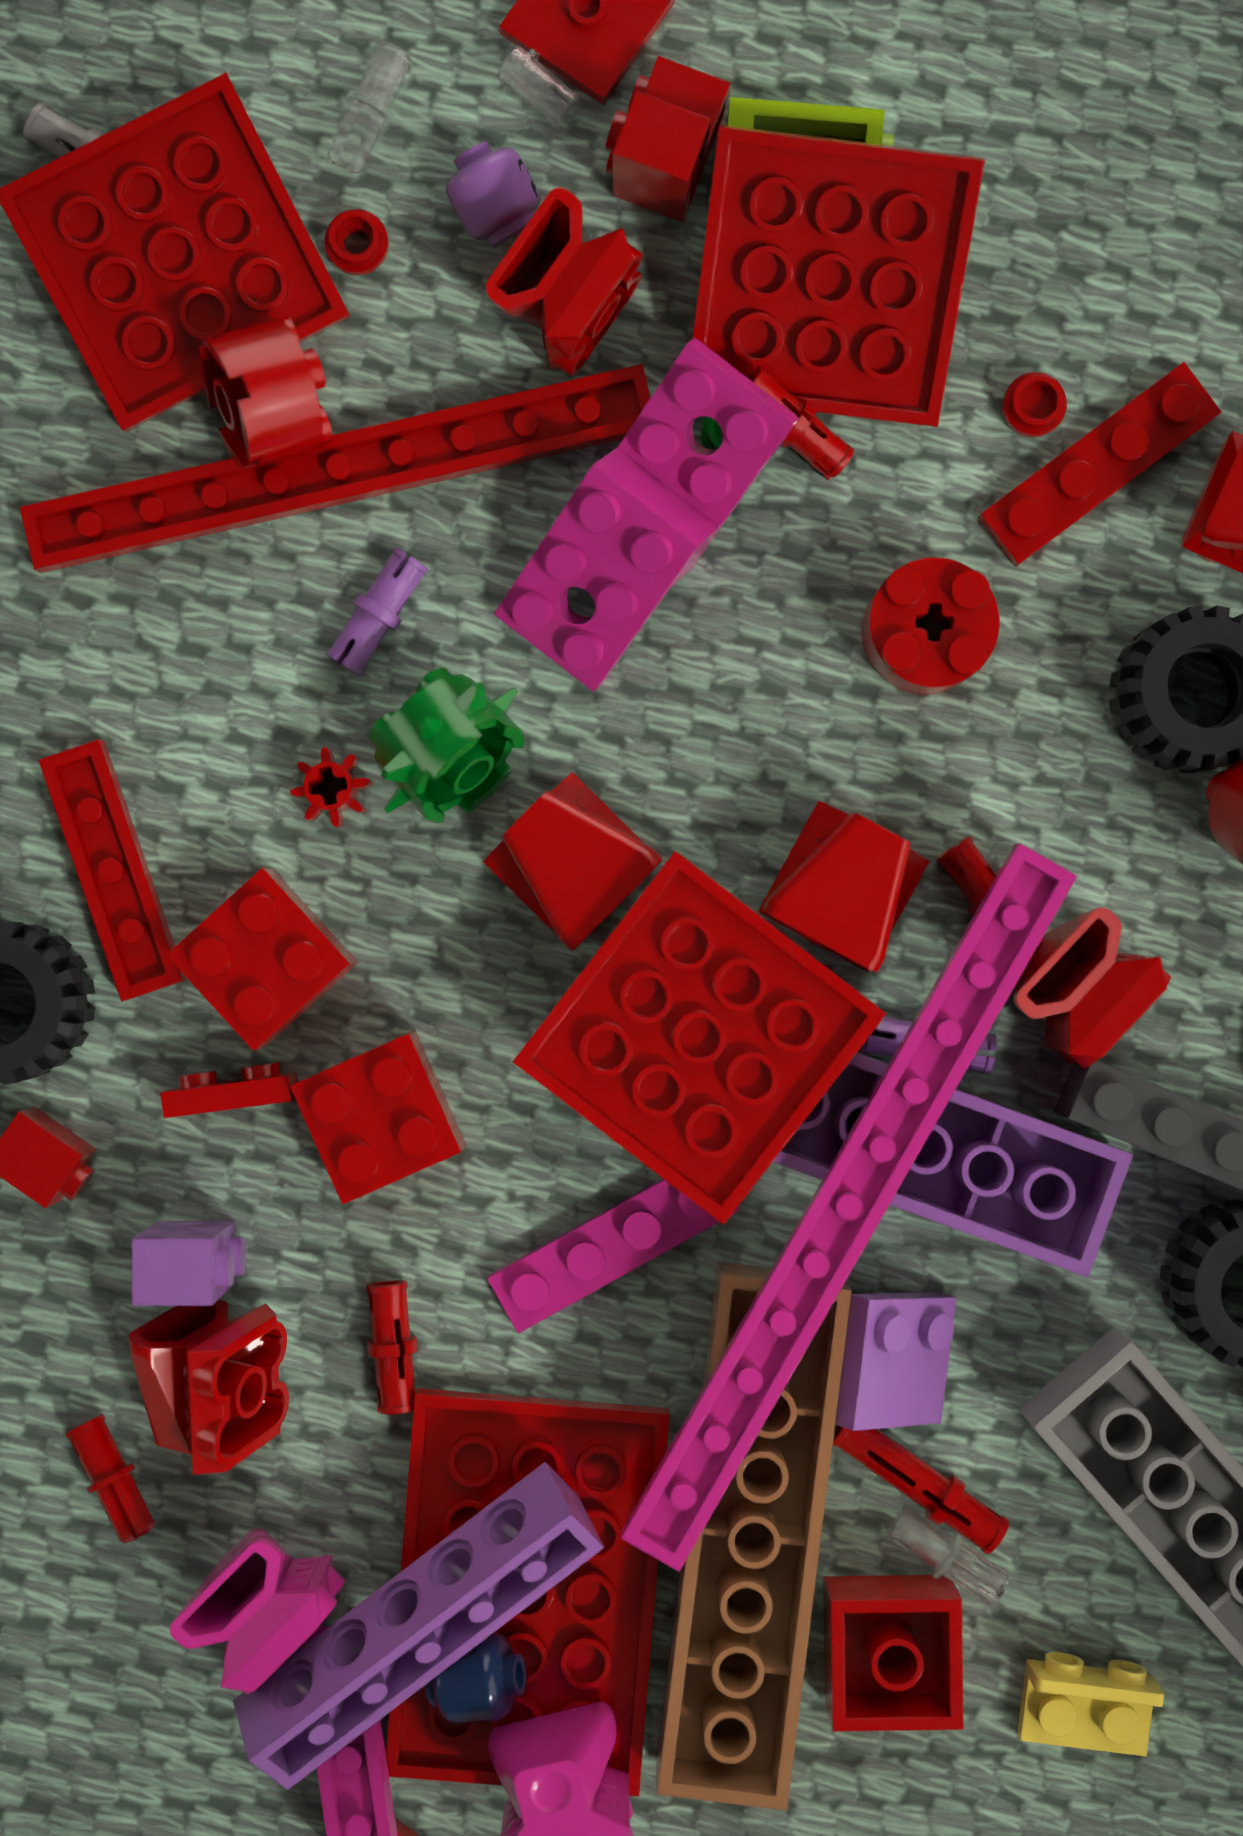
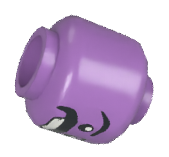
M487 141L459 155L454 160L459 172L452 176L447 183L446 194L471 238L476 240H486L489 238L491 244L497 246L510 239L512 234L522 232L532 218L533 212L538 208L541 196L520 155L510 147H503L492 151Z

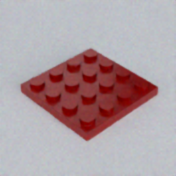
M226 72L0 188V204L121 430L124 432H128L205 392L198 359L199 346L205 345L203 340L271 319L288 316L295 326L299 343L350 318V314Z
M719 125L692 339L697 338L744 376L760 365L790 395L792 394L798 401L806 399L816 408V412L938 427L985 159L976 156Z
M675 851L512 1062L724 1225L887 1013Z

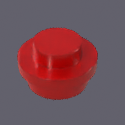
M1030 372L1016 378L1005 391L1002 400L1003 416L1009 427L1022 436L1032 438L1045 436L1056 429L1062 422L1067 409L1066 394L1060 383L1050 375L1040 372Z

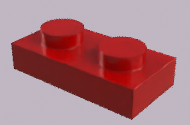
M279 1062L241 1067L242 1079L218 1082L216 1070L177 1076L178 1088H171L160 1093L163 1119L293 1101L295 1097L290 1085L298 1082L297 1071L281 1073Z

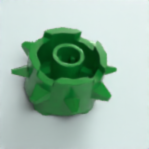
M442 667L427 673L418 683L416 694L405 701L396 712H389L380 717L373 724L368 738L376 746L374 758L382 771V778L391 781L397 787L384 810L389 813L410 801L426 820L442 823L444 822L445 811L459 805L465 813H468L490 797L513 770L505 762L512 748H523L525 742L522 730L504 713L518 692L515 687L491 699L485 693L484 685L481 682L476 683L473 679L463 674L451 675L446 668Z

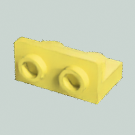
M1048 1652L1045 1654L1044 1661L1026 1659L1017 1735L1020 1741L1147 1757L1153 1706L1163 1707L1165 1693L1152 1674H1147V1669L1138 1663L1127 1660H1111L1108 1662V1669L1084 1666V1661L1081 1658L1068 1653Z

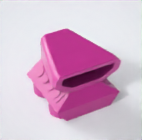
M254 1528L216 1564L172 1622L170 1634L174 1640L187 1649H195L228 1641L223 1655L224 1666L221 1688L242 1691L245 1695H249L321 1625L335 1607L337 1600L334 1597L343 1587L346 1580L334 1569L332 1555L292 1559V1556L267 1531L261 1528Z
M592 1703L493 1729L489 1736L488 1749L493 1767L509 1796V1800L504 1804L501 1836H633L630 1818L634 1812L629 1796V1774L606 1766L616 1739L615 1716L612 1708L607 1703Z

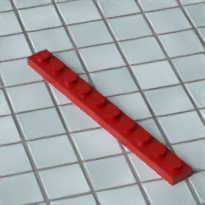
M639 364L332 435L331 442L259 465L241 468L233 458L19 508L33 569L39 573H45L623 440L651 397L644 366Z

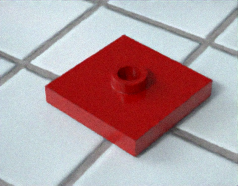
M517 0L500 24L499 31L500 35L604 106L670 11L675 0Z

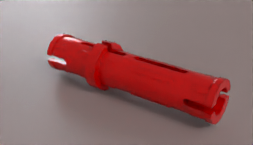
M838 1425L834 1430L832 1446H837L875 1473L880 1479L889 1483L926 1510L925 1517L934 1524L940 1525L944 1522L978 1546L986 1555L993 1552L1004 1538L1009 1527V1520L1004 1516H1000L964 1490L965 1483L955 1475H950L948 1478L879 1429L852 1431Z

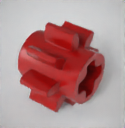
M323 747L320 754L321 763L312 767L307 763L298 762L299 770L306 776L303 786L295 787L290 790V793L295 797L307 798L311 803L310 807L306 810L304 818L313 822L319 818L324 810L329 812L333 827L341 828L344 821L343 811L351 808L356 812L365 814L367 810L361 802L357 801L359 789H367L373 786V781L364 777L356 778L352 773L358 765L359 758L350 754L339 765L335 763L332 751L327 747ZM332 771L334 777L347 782V790L337 792V803L332 805L329 798L317 794V786L327 782V772Z

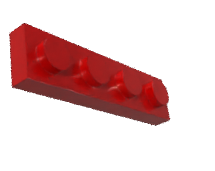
M1183 362L982 512L978 518L1012 564L1017 567L1216 418L1222 411L1186 363Z
M97 739L39 759L45 782L121 1002L187 981L184 974L166 956L175 947L105 741Z

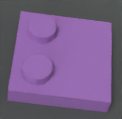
M933 1292L851 1294L836 1425L857 1431L941 1423L950 1346L954 1334L953 1322L957 1297Z

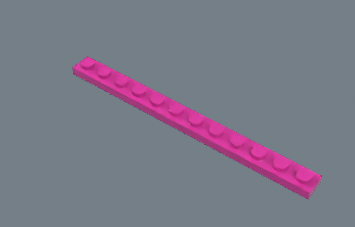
M1021 843L1014 844L621 1530V1539L675 1570H681L1076 880L1077 875Z

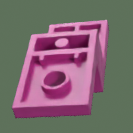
M697 338L692 339L686 344L618 448L591 466L494 615L591 691L595 692L613 670L667 592L691 570L799 418ZM697 417H710L720 425L723 441L719 449L709 450L697 443L693 435V423ZM570 587H580L592 596L595 605L593 616H580L570 608L567 601V592Z

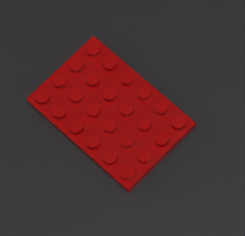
M417 1388L414 1398L401 1571L544 1462L579 1496L604 1548L495 1631L508 1639L514 1654L522 1655L526 1668L525 1690L522 1695L515 1696L510 1712L503 1719L490 1722H450L442 1716L438 1707L430 1705L425 1685L389 1712L386 1745L389 1777L503 1786L493 1767L488 1749L489 1736L494 1728L592 1703L604 1702L612 1708L616 1721V1739L606 1766L628 1773L629 1796L639 1797L658 1559L621 1539V1530L667 1452L669 1408Z

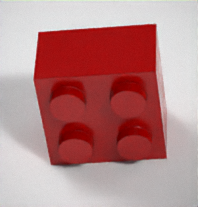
M264 867L255 873L166 955L253 1051L262 1049L271 1043L358 963L355 957L274 869Z
M416 1030L290 1085L342 1205L457 1155L466 1146Z
M950 1574L823 1576L825 1704L833 1732L964 1730L962 1598Z

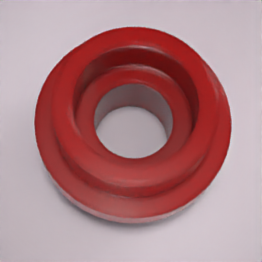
M351 209L337 215L328 225L325 233V249L333 265L340 271L350 275H365L376 270L384 262L389 249V238L383 223L378 217L365 210ZM361 233L368 237V247L361 253L349 252L346 249L347 239L352 234Z

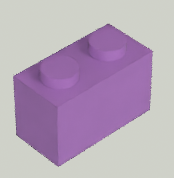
M158 1221L132 1238V1306H212L235 1284V1276H243L245 1272L246 1241L244 1237H235V1221Z

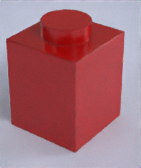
M36 1106L19 1111L0 1137V1177L46 1209L60 1202L63 1197L73 1201L81 1193L94 1174L95 1170L87 1165L97 1149Z

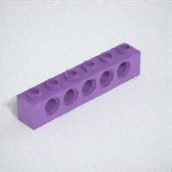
M544 1462L286 1659L253 1693L249 1695L242 1693L235 1698L233 1704L248 1761L289 1790L601 1551L604 1546L579 1496Z

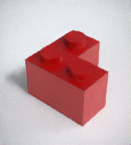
M658 55L650 78L639 75L631 95L628 113L617 110L608 132L605 149L610 151L605 172L613 175V196L684 223L719 130V125L728 106L731 82Z

